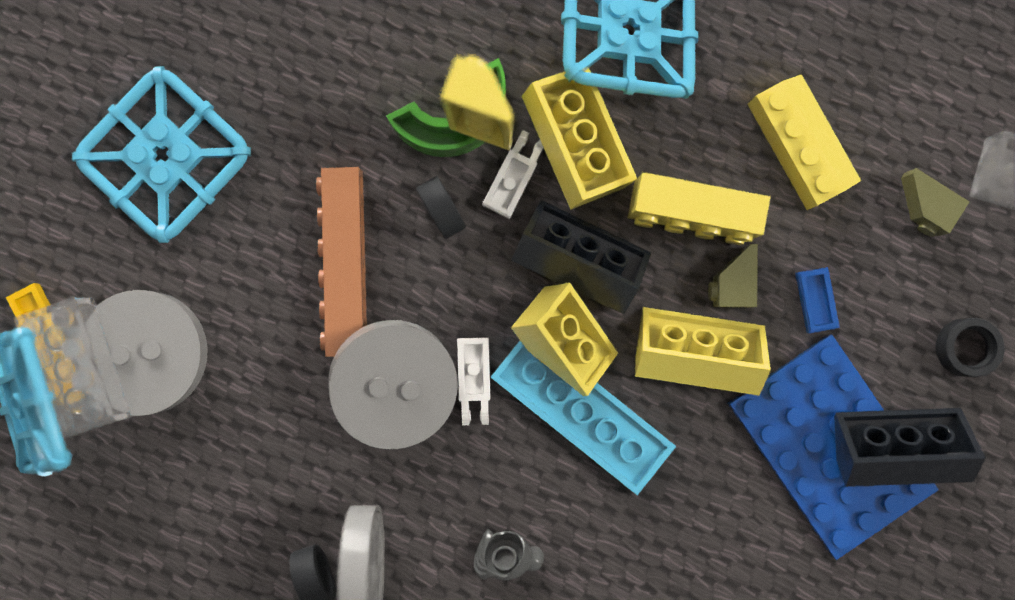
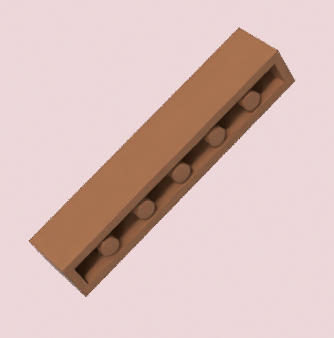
M359 167L321 168V177H317L316 180L317 194L322 196V208L317 209V222L319 227L322 226L323 239H318V255L323 257V270H319L318 280L319 287L324 288V301L319 303L320 319H324L325 332L320 333L321 350H325V357H334L347 338L359 329L367 326L363 172Z

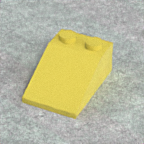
M571 283L544 287L511 327L525 348L582 396L589 395L618 354Z

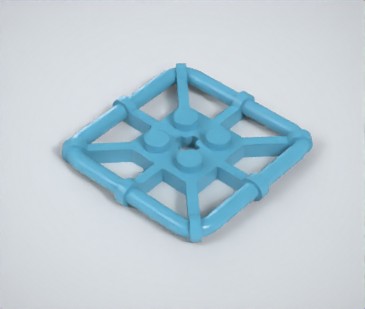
M565 0L564 11L561 13V24L564 25L563 66L566 72L564 76L569 82L573 80L582 85L621 90L626 95H633L635 92L686 99L694 93L695 44L698 42V32L695 30V0H683V31L661 28V11L675 0H659L657 2L644 0H594L598 4V17L580 15L577 12V0ZM626 24L631 25L635 29L633 35L628 34V29L623 28V26H626ZM576 28L598 31L597 49L579 63H576ZM661 42L683 45V78L661 55ZM602 57L623 60V78L584 71ZM635 62L651 64L668 84L637 80L635 76Z
M155 66L116 105L112 104L107 109L109 113L80 142L76 152H72V161L76 162L80 171L110 198L109 203L112 206L120 208L152 238L157 239L159 243H168L207 204L211 205L216 200L214 196L243 167L247 157L251 156V148L247 147L244 139L213 110L214 106L209 101H203L174 73L166 70L164 66ZM166 83L195 109L194 114L180 128L167 117ZM155 84L156 115L141 129L126 113ZM205 119L234 147L201 149L188 136ZM119 121L135 135L122 151L90 152ZM167 147L169 149L166 153L169 157L168 160L163 161L160 159L157 162L155 159L157 157L156 151L159 148L163 150ZM234 157L205 188L189 174L203 158ZM124 161L136 175L121 190H118L90 162ZM183 180L198 196L169 225V194ZM144 182L158 193V226L128 199Z
M16 328L12 331L0 333V403L2 406L0 408V415L5 416L16 452V465L19 471L37 474L38 476H48L53 472L61 471L68 467L71 462V453L66 450L52 403L55 396L53 391L49 392L34 343L36 337L29 328Z

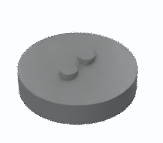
M126 291L105 299L86 317L76 339L75 364L83 386L99 404L111 411L124 415H150L177 406L195 390L206 367L207 341L203 327L196 315L178 299L154 291Z
M385 320L359 329L340 346L330 367L328 387L333 412L341 426L352 437L376 448L401 449L426 440L446 422L456 401L458 380L456 369L449 353L435 335L411 322Z
M352 505L348 509L340 549L338 600H383L385 538L383 516L379 505Z

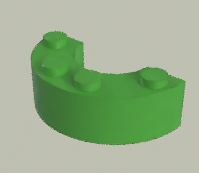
M498 58L488 63L486 67L492 70L506 100L505 75ZM415 102L386 115L394 131L406 144L427 155L437 157L458 156L468 153L484 143V141L450 130L447 118L432 117L423 112Z

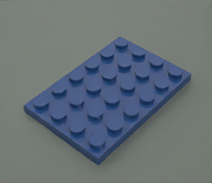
M832 334L827 335L770 374L759 396L742 393L728 403L835 560H838L939 490L935 484L845 487L836 461L835 413L884 411V409Z

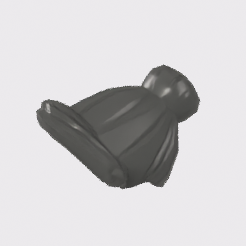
M486 529L474 557V570L482 580L494 578L508 581L519 578L526 571L539 570L544 561V553L537 546H529L527 541L516 532L502 531L493 534L490 529Z

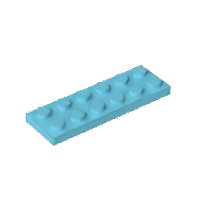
M521 341L517 343L491 376L494 381L636 495L641 492L676 447L598 383L588 396H582L533 356Z

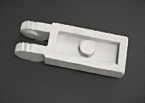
M524 130L521 132L514 148L508 152L482 203V206L508 219L511 218L537 167V160L544 149L541 140H539L533 148L530 159L521 155L520 152L529 139V133Z
M489 338L457 339L459 401H461L462 425H469L471 421L469 401H481L480 421H482V425H489Z

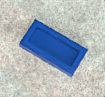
M828 267L795 273L806 332L814 333L840 328Z

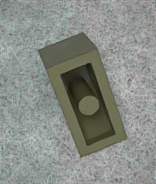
M917 168L905 172L901 177L910 218L919 225L918 230L930 237L949 234L966 209L969 201Z
M750 244L743 247L713 277V282H709L708 299L713 301V307H757L758 244Z

